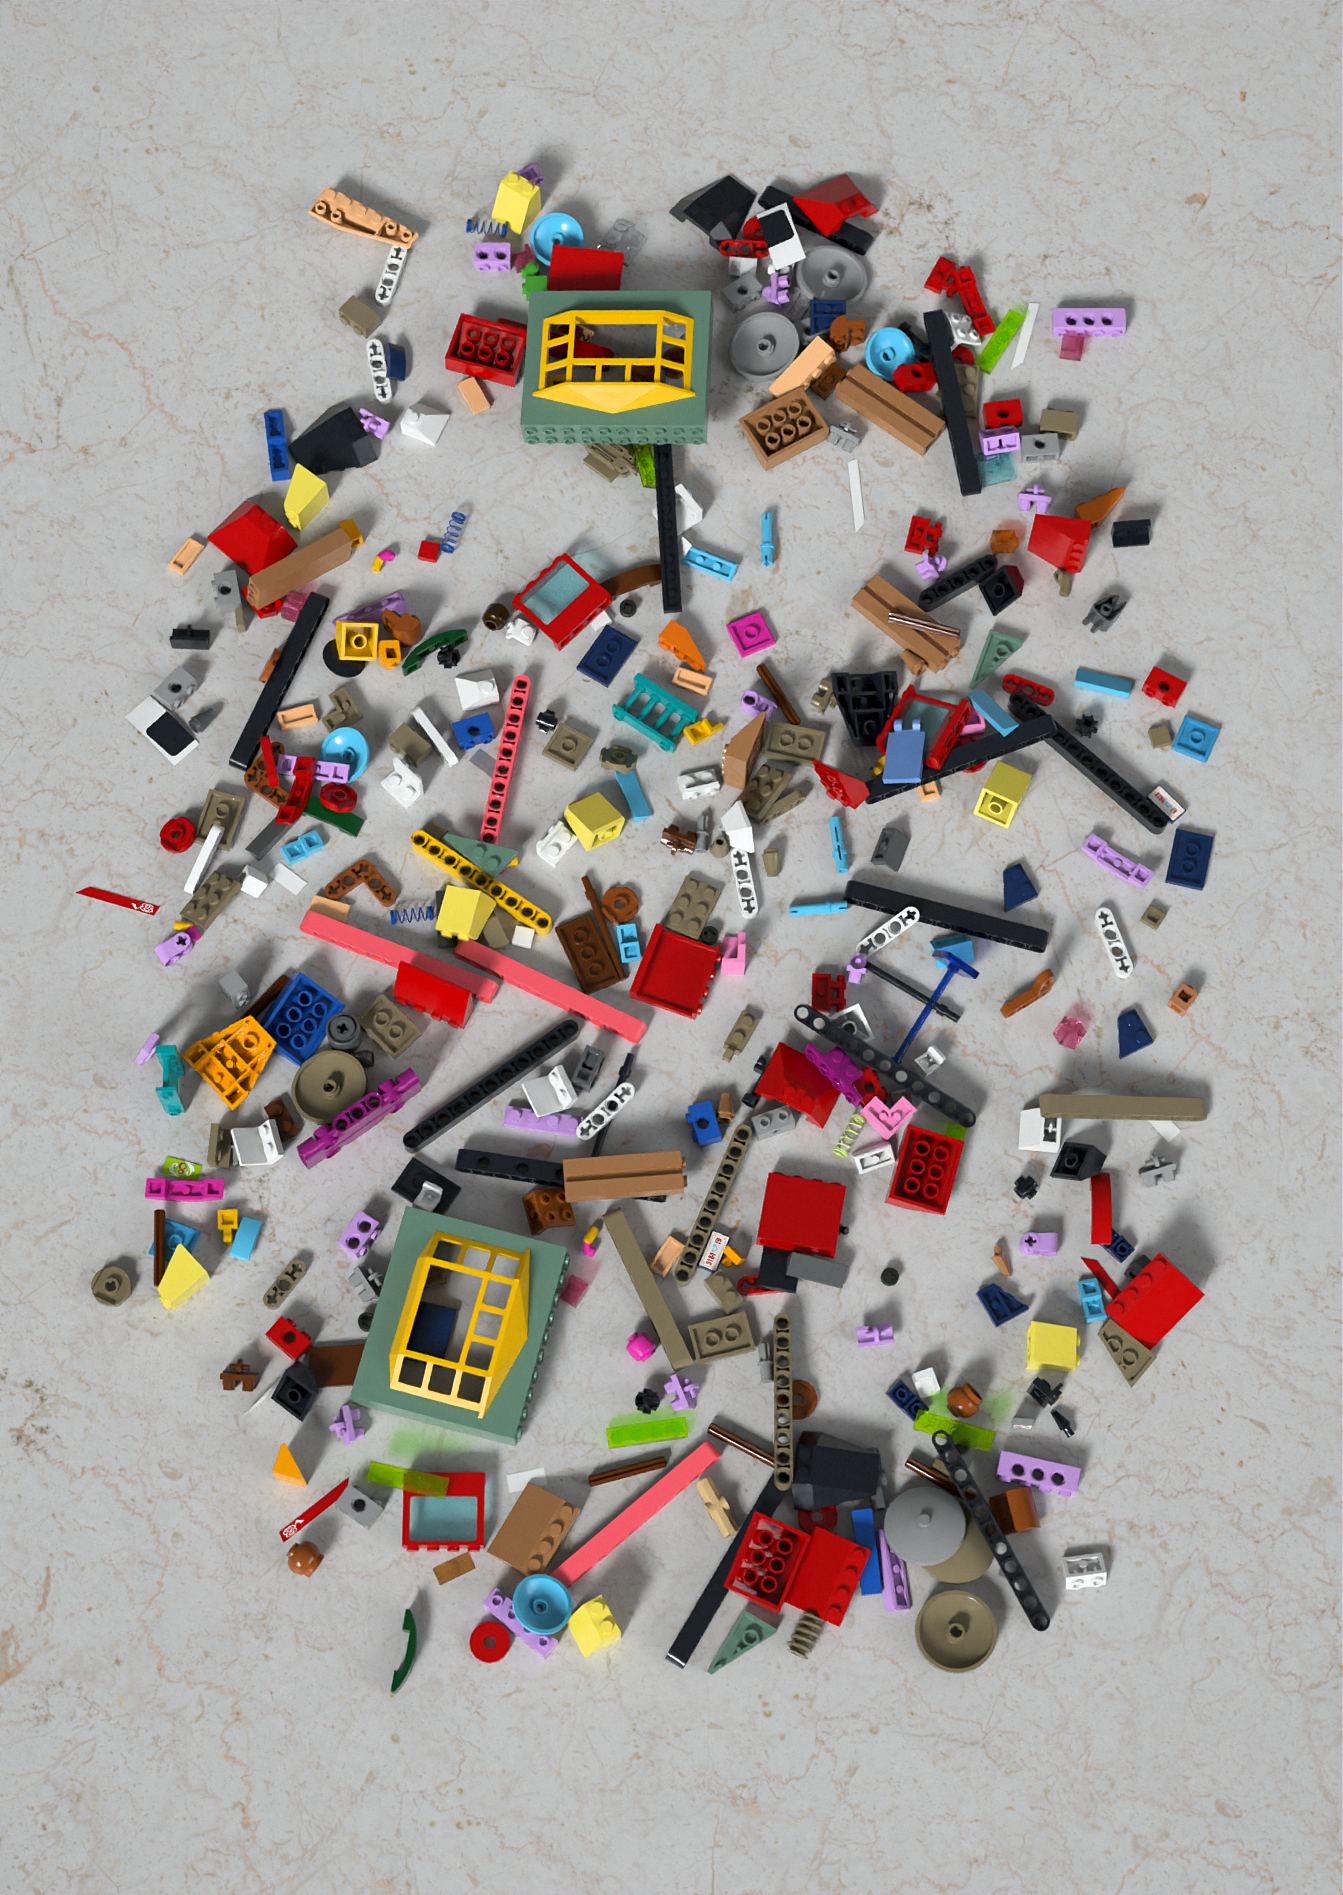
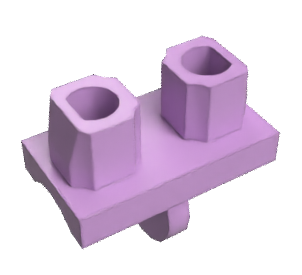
M777 272L772 273L771 284L762 289V295L767 298V301L776 303L777 309H783V303L791 301L790 292L783 290V288L791 286V279L788 275L779 276Z
M364 408L360 409L358 420L364 430L380 439H384L391 422Z
M1034 483L1033 488L1026 487V492L1033 493V495L1018 494L1019 511L1029 512L1030 502L1037 503V513L1046 514L1052 497L1037 495L1044 494L1045 489L1038 488V483Z
M927 553L922 555L924 560L915 566L923 580L927 581L933 577L936 581L941 579L937 571L940 572L946 568L947 560L945 557L937 555L931 560Z
M855 953L851 956V965H847L846 971L850 972L848 982L860 984L861 974H866V968H864L866 957L861 953Z
M891 1323L856 1328L859 1348L893 1344L895 1342Z
M674 1374L670 1376L671 1380L664 1384L665 1390L668 1394L677 1391L679 1398L671 1401L673 1410L678 1412L694 1409L695 1406L692 1399L697 1397L695 1390L699 1388L698 1383L692 1384L690 1378L683 1380L682 1375Z
M349 1405L342 1406V1409L338 1410L339 1416L333 1417L334 1424L330 1425L329 1428L330 1431H336L337 1437L343 1436L345 1446H348L354 1441L362 1439L365 1434L362 1426L353 1428L352 1421L360 1419L359 1408H349Z

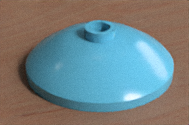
M556 212L544 215L534 224L531 230V249L534 255L546 265L550 266L552 245H555L554 241L556 239L561 241L559 246L583 248L584 237L582 229L578 222L567 214Z
M886 327L877 330L870 336L865 348V358L873 374L886 382H894L892 375L899 365L914 364L915 351L911 340L904 332L896 328Z
M350 727L338 728L325 738L320 749L319 761L350 765L347 782L350 783L360 777L368 764V742L364 735L356 729Z
M535 1574L522 1580L516 1587L512 1598V1607L517 1620L523 1627L536 1634L549 1635L558 1632L568 1623L572 1614V1599L567 1588L559 1580L549 1575ZM535 1607H539L541 1612H538Z

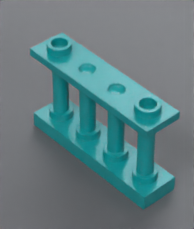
M637 673L634 677L635 690L621 708L616 704L612 705V714L618 721H624L659 744L662 750L674 753V739L687 723L694 724L699 721V712ZM641 693H646L651 699L635 718L627 711ZM661 703L666 709L653 726L649 727L642 721L655 704ZM671 713H676L681 719L666 738L658 733V730Z
M157 1045L156 1055L163 1069V1087H156V1093L165 1113L171 1116H178L180 1113H186L178 1093V1078L185 1076V1066L176 1045Z

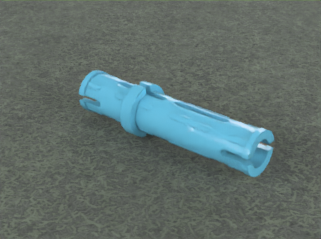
M767 512V517L766 513L761 514L762 544L760 545V551L762 552L761 565L767 567V562L769 567L773 565L774 551L773 514Z
M840 817L829 818L834 850L832 856L835 858L837 873L842 874L849 871L846 859L848 853L844 847ZM836 830H837V834H838V840H839L838 842H837V838H836Z
M825 900L823 903L789 905L790 917L847 913V900L836 902Z

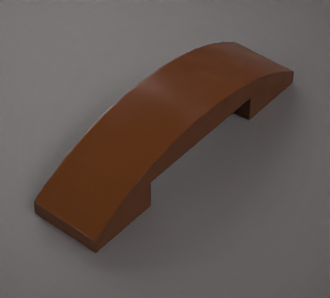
M661 564L629 570L602 582L600 585L611 594L612 601H614L616 596L646 585L652 587L661 584Z

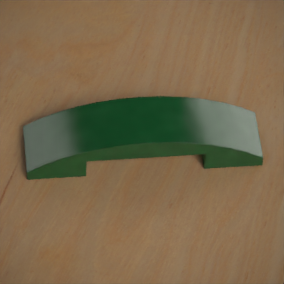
M465 629L446 631L421 643L404 661L402 665L403 675L406 677L421 668L420 660L441 647L449 644L455 648L467 641V631Z
M311 795L301 813L302 816L308 815L339 828V831L357 838L364 824V820L355 814L332 811L321 803L320 798Z
M410 1609L405 1611L402 1627L403 1632L410 1633L403 1672L394 1670L391 1685L392 1694H397L405 1684L415 1661L417 1631Z

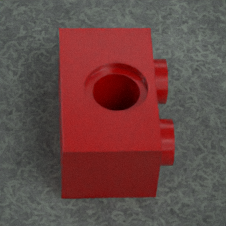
M931 363L901 364L892 375L897 390L902 393L931 391L937 382Z
M1020 399L983 404L982 414L986 430L1014 425L1016 428L1022 426L1023 414Z
M1154 666L1143 685L1142 692L1150 698L1160 700L1165 706L1175 708L1185 691L1187 682ZM1161 686H1164V687H1166L1168 690H1166V691L1161 690L1160 687H1161Z
M869 1066L862 1068L863 1076L852 1084L863 1097L860 1103L862 1109L875 1096L882 1103L886 1104L888 1093L884 1086H880L877 1072ZM872 1086L874 1091L867 1092L864 1087Z
M281 1316L265 1335L274 1345L296 1362L313 1346L310 1341L311 1337L303 1330L299 1332L295 1328L297 1325L290 1318L284 1319ZM290 1334L296 1336L293 1342L285 1341V1338Z

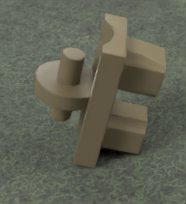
M822 678L818 689L826 692L825 695L821 696L814 693L810 703L819 708L818 713L822 715L830 702V708L834 709L836 705L838 706L833 694L832 681Z

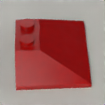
M843 174L793 198L795 203L825 236L839 231L842 222L855 215L861 214L864 218H867L879 211L847 174Z
M244 501L206 537L208 541L250 576L289 556L298 547L283 525L259 505L249 501Z
M782 1042L778 1043L754 1091L769 1101L775 1098L807 1115L805 1120L822 1129L841 1093L840 1090L834 1088L832 1082L826 1076L820 1073L819 1068L807 1059L806 1055Z

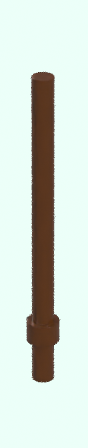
M584 876L581 880L586 890L584 892L585 896L591 903L620 981H624L627 979V976L596 898L598 897L597 892L592 887L589 877Z

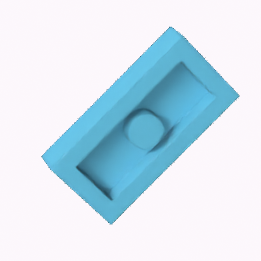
M967 933L930 941V947L935 955L936 967L938 969L974 961L972 941Z

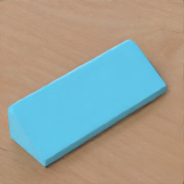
M691 546L680 561L683 564L729 582L732 581L739 566L738 563L695 546Z
M1077 669L1073 686L1128 699L1132 681Z
M982 689L967 695V700L970 701V704L1004 737L1019 726Z
M633 769L630 770L629 774L614 771L615 778L634 823L652 817Z

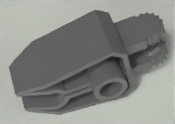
M1110 595L1093 604L1082 624L1086 626L1092 622L1094 625L1090 631L1093 634L1098 630L1107 632L1119 618L1127 602L1125 601L1117 605L1116 603L1120 596Z

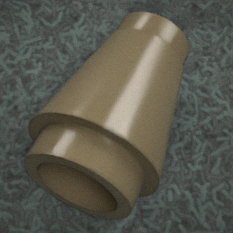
M722 836L716 837L710 846V852L714 857L723 858L729 852L726 840Z
M777 848L764 849L762 858L767 877H776L779 872L781 853H779Z

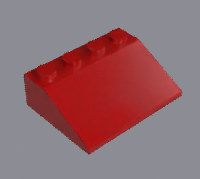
M461 313L445 356V367L450 371L515 388L526 351L527 330Z
M1035 514L1027 550L1062 571H1067L1071 574L1081 573L1090 539L1091 520Z
M402 960L400 961L393 991L396 1002L403 1006L410 1005L419 1013L423 1014L426 1012L437 1021L444 1020L455 1029H464L474 1010L471 991Z
M908 1124L902 1136L884 1203L904 1209L945 1215L965 1141Z
M1161 1252L1104 1310L1132 1337L1151 1351L1205 1294Z
M755 1511L723 1587L762 1608L778 1614L811 1535Z
M815 1525L784 1602L840 1627L872 1550Z

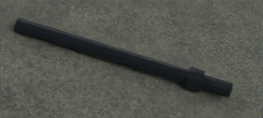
M866 960L864 968L934 1009L938 1015L946 1016L956 1023L960 1020L961 1016L950 1011L948 1006L943 1003L940 1005Z
M627 1053L625 1062L620 1067L615 1089L629 1078L632 1071L630 1068L635 1055ZM610 1101L608 1109L613 1111L616 1109L617 1103ZM611 1121L599 1131L590 1157H599Z

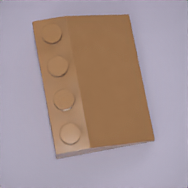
M801 386L738 419L756 458L765 471L827 439L829 434V427Z
M766 712L759 714L733 736L729 744H725L722 753L723 770L721 776L724 777L723 784L740 790H744L747 786L764 744Z
M528 1482L488 1548L487 1553L527 1577L535 1574H545L579 1517L580 1509L568 1501Z

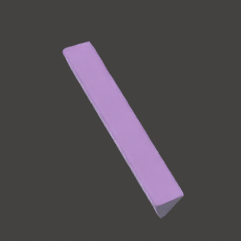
M397 591L337 618L332 623L335 629L336 620L373 621L380 624L383 622L382 612L386 608L390 611L394 610L400 615L407 612L408 607L401 593Z
M879 1529L875 1531L885 1610L886 1612L909 1610L911 1606L903 1560L889 1547L884 1529Z

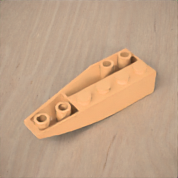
M326 186L308 211L309 214L339 230L408 249L411 248L419 237V234L329 186Z

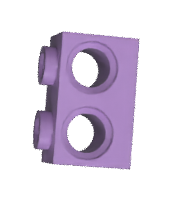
M475 242V270L481 272L511 271L510 243Z
M1014 425L978 431L980 449L984 455L1020 450L1019 432Z
M359 1210L338 1239V1247L356 1259H359L361 1255L364 1256L369 1249L368 1244L372 1239L375 1240L381 1232L379 1230V1222ZM364 1224L371 1225V1229L366 1232L362 1231L361 1227ZM358 1240L360 1244L357 1247L349 1246L351 1241Z

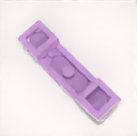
M279 754L276 772L295 776L292 772L298 757ZM315 760L314 780L347 784L350 765Z
M1093 833L1090 834L1081 846V849L1099 865L1137 887L1144 889L1155 875L1153 871L1142 864L1136 865L1108 847L1106 841Z

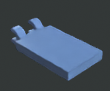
M921 718L913 719V729L905 730V725H902L903 719L894 720V732L888 735L882 778L884 784L921 782L927 734L926 731H923Z

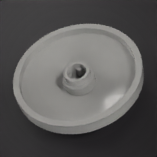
M831 245L817 246L808 250L805 253L806 258L799 261L796 271L797 281L803 293L810 300H846L847 308L857 303L863 296L867 286L866 271L862 263L847 250Z
M761 312L749 316L736 327L729 341V357L733 366L740 375L756 382H767L779 378L800 353V338L795 326L788 318L774 312Z
M934 1487L912 1488L900 1494L890 1504L884 1519L885 1537L891 1550L902 1560L918 1566L936 1565L952 1557L962 1545L966 1532L965 1516L959 1503L947 1492Z

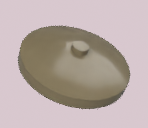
M337 1050L324 1051L310 1057L296 1072L291 1088L292 1100L298 1112L306 1120L317 1125L328 1124L330 1126L333 1124L336 1116L367 1095L368 1077L363 1066L352 1055Z
M959 1503L963 1510L966 1523V1532L962 1545L946 1561L936 1565L922 1566L931 1577L950 1585H963L975 1581L987 1571L994 1559V1555L967 1505ZM975 1509L977 1516L984 1517L982 1513ZM988 1524L985 1527L986 1533L994 1535L992 1526Z
M949 1590L933 1596L923 1605L915 1623V1640L920 1653L930 1665L946 1673L963 1674L979 1668L990 1657L997 1641V1625L992 1611L979 1597L966 1591Z

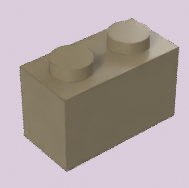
M354 295L339 308L341 322L346 326L352 327L357 335H362L366 339L381 325L380 315Z
M1053 408L1042 409L1039 434L1045 432L1057 433L1058 439L1075 441L1079 413L1057 411Z
M404 722L388 738L390 749L396 754L400 753L406 763L409 765L413 764L417 768L432 754V745Z
M721 1269L704 1280V1287L726 1316L731 1315L744 1305V1299Z

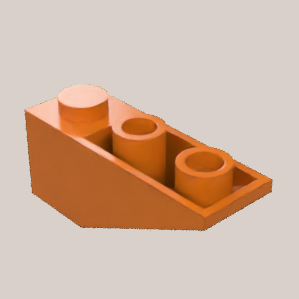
M1125 487L1114 488L1103 496L1098 495L1094 497L1092 501L1078 504L1074 511V518L1091 520L1090 531L1100 527L1123 497Z
M671 619L660 633L658 644L665 651L674 653L675 657L680 661L689 663L694 670L704 673L706 663L687 629Z

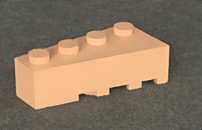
M817 336L768 388L770 394L777 399L800 386L804 391L807 390L833 362H837L833 348Z

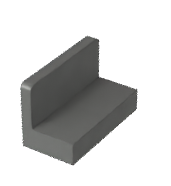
M883 828L870 862L874 865H886L894 872L899 871L910 838L897 828Z

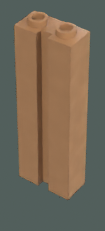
M859 363L854 368L851 367L846 374L847 378L843 381L840 380L835 387L837 399L921 456L926 454L945 430V421Z
M341 527L250 576L247 595L248 602L259 610L349 561L352 545L351 538Z
M877 573L852 598L851 606L905 650H909L925 660L927 668L936 674L939 670H944L949 663L948 660L951 657L955 658L961 650V641L959 639L955 640L888 622L889 613L892 611L938 623Z
M680 1150L563 1159L566 1203L684 1194V1187H688L687 1175L683 1176L682 1168H686L685 1156L681 1157Z

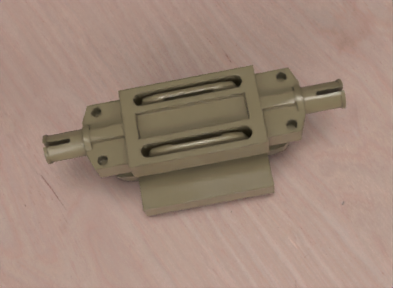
M581 443L588 452V455L583 459L584 464L610 483L618 476L627 478L631 473L635 476L640 473V469L633 465L635 455L619 443H610L608 445L601 443L586 445Z

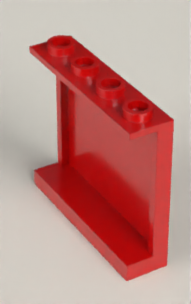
M552 245L547 291H620L624 253Z
M656 923L629 991L630 998L695 1020L696 1015H700L704 1004H701L703 997L707 998L710 990V987H708L709 981H713L717 970L714 968L716 963L720 964L722 960L721 945H718L717 948L664 930L663 925Z
M769 1172L756 1245L834 1258L846 1186L837 1182L826 1183L820 1179L809 1180L798 1175L786 1176L781 1172Z

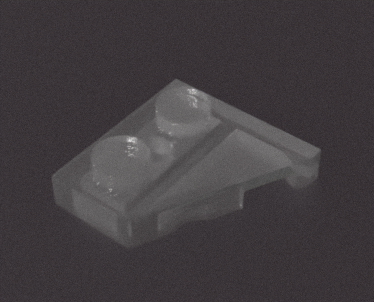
M792 285L783 288V290L790 292L791 301L783 303L782 315L792 323L803 320L809 310L810 299L800 288Z

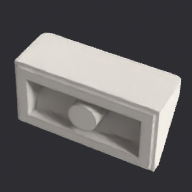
M888 1141L852 1153V1158L859 1175L896 1162L892 1146Z

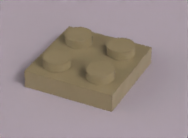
M561 722L542 751V755L575 772L594 740Z

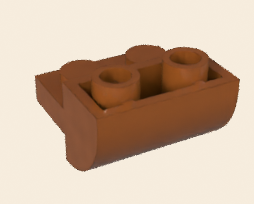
M845 314L837 317L832 322L829 346L833 348L836 354L847 351V345L856 346L864 343L865 319L847 321Z
M387 608L382 612L384 629L393 634L394 640H399L400 647H412L421 641L423 634L418 617L409 615L406 612L401 617L396 611H390Z
M1031 1488L1012 1489L1006 1491V1493L989 1497L992 1512L1005 1536L1041 1528Z

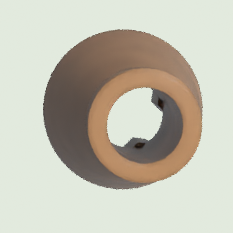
M905 650L901 654V658L913 675L920 676L926 671L927 665L925 660L909 650Z
M723 1093L720 1095V1101L715 1114L719 1123H731L735 1117L731 1094Z

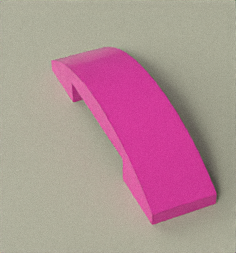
M147 1178L145 1198L180 1202L222 1200L225 1180L174 1181L167 1180L166 1178Z

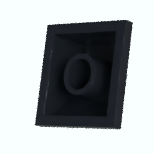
M1003 565L978 585L993 616L998 615L1022 596L1024 579L1017 566Z
M1064 1142L1050 1176L1052 1178L1083 1181L1100 1173L1107 1156L1094 1145Z
M299 1360L285 1370L271 1396L272 1400L301 1422L304 1421L319 1393L314 1372Z

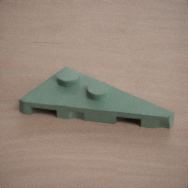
M990 629L969 688L974 690L1023 646L1024 640Z
M449 833L444 836V840L493 880L518 855V851L515 849Z
M743 1609L708 1668L707 1673L712 1675L774 1635L777 1629Z

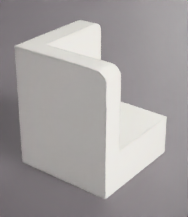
M729 257L728 275L742 276L750 271L754 277L756 276L757 258Z
M246 865L236 878L242 885L240 890L256 898L259 897L268 885L266 874L249 865Z
M932 1367L913 1373L912 1379L920 1399L939 1394L940 1387Z

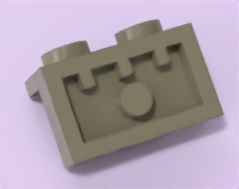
M211 1123L207 1162L209 1167L229 1168L233 1138L231 1130L221 1129L219 1123Z

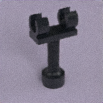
M904 321L897 329L904 332L919 347L915 357L920 362H929L928 359L931 357L929 343L925 344L911 331V325Z
M762 1055L757 1060L753 1071L760 1074V1077L751 1093H746L741 1100L750 1108H755L759 1102L757 1099L758 1094L754 1091L765 1071L763 1067L767 1062V1058Z

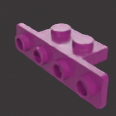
M810 1042L804 1051L807 1059L813 1062L819 1068L820 1073L832 1082L834 1088L840 1090L846 1100L857 1108L863 1097L852 1084L863 1076V1071L840 1047L836 1046L823 1055Z

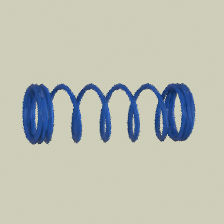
M469 218L467 220L466 232L473 233L471 231L472 219ZM476 220L474 230H475L476 225H477V232H478V234H480V233L482 232L483 225H484V233H485V235H487V234L489 233L490 227H491V233H492V235H493V232H492V221L490 222L489 229H488V232H487V234H486V232H485V221H483L482 228H481V231H480V233H479V231H478V220ZM498 222L494 235L496 234L498 228L499 236L505 237L507 231V224L503 223L502 234L500 235Z
M453 512L451 515L452 520L459 524H464L463 521L466 519L464 514ZM451 524L447 527V531L449 527H452L458 531L462 530L460 527L452 526ZM449 538L443 539L440 549L445 553H453L454 547L443 543V541L448 540L454 544L457 542Z
M427 906L426 918H424L422 908L419 907L418 921L420 917V910L424 921L427 920V912L429 913L430 921L434 920L432 906ZM405 908L403 910L402 921L397 909L395 912V917L394 910H390L391 924H396L397 913L399 916V920L402 924L404 922V913H406L408 922L411 923L412 910L417 921L414 909L411 908L410 921Z

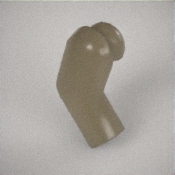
M1057 570L1054 572L1053 577L1060 586L1059 596L1068 597L1071 580L1064 572Z

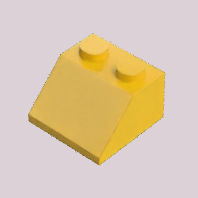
M336 620L335 640L339 659L376 661L378 623L373 621Z

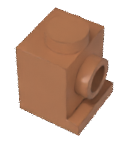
M1182 983L1169 1000L1167 1006L1183 1017L1199 994L1191 985Z

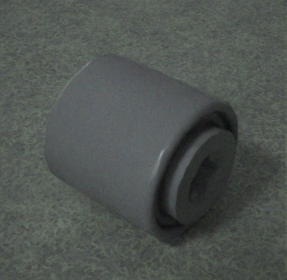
M340 1012L329 1018L326 1024V1034L330 1047L333 1050L343 1051L348 1054L355 1052L360 1047L363 1039L359 1020L347 1012ZM346 1027L348 1031L340 1033V1028Z

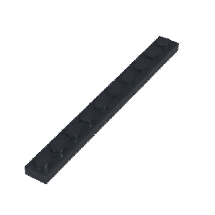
M653 443L664 614L682 612L672 443H665L663 445Z

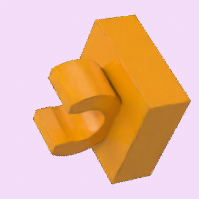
M727 1246L723 1250L727 1257L721 1263L726 1268H730L734 1263L741 1265L746 1259L733 1246Z

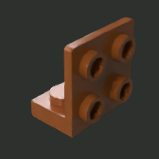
M565 1188L534 1190L522 1199L532 1236L539 1235L548 1228L567 1227L576 1224L571 1202L566 1203Z

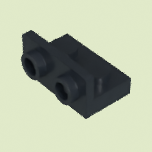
M1150 519L1113 522L1111 529L1113 548L1149 545Z
M1037 1377L1031 1383L1027 1393L1045 1408L1048 1404L1052 1406L1059 1399V1396L1062 1394L1060 1390L1063 1384L1059 1383L1052 1390L1050 1389V1384L1045 1379Z

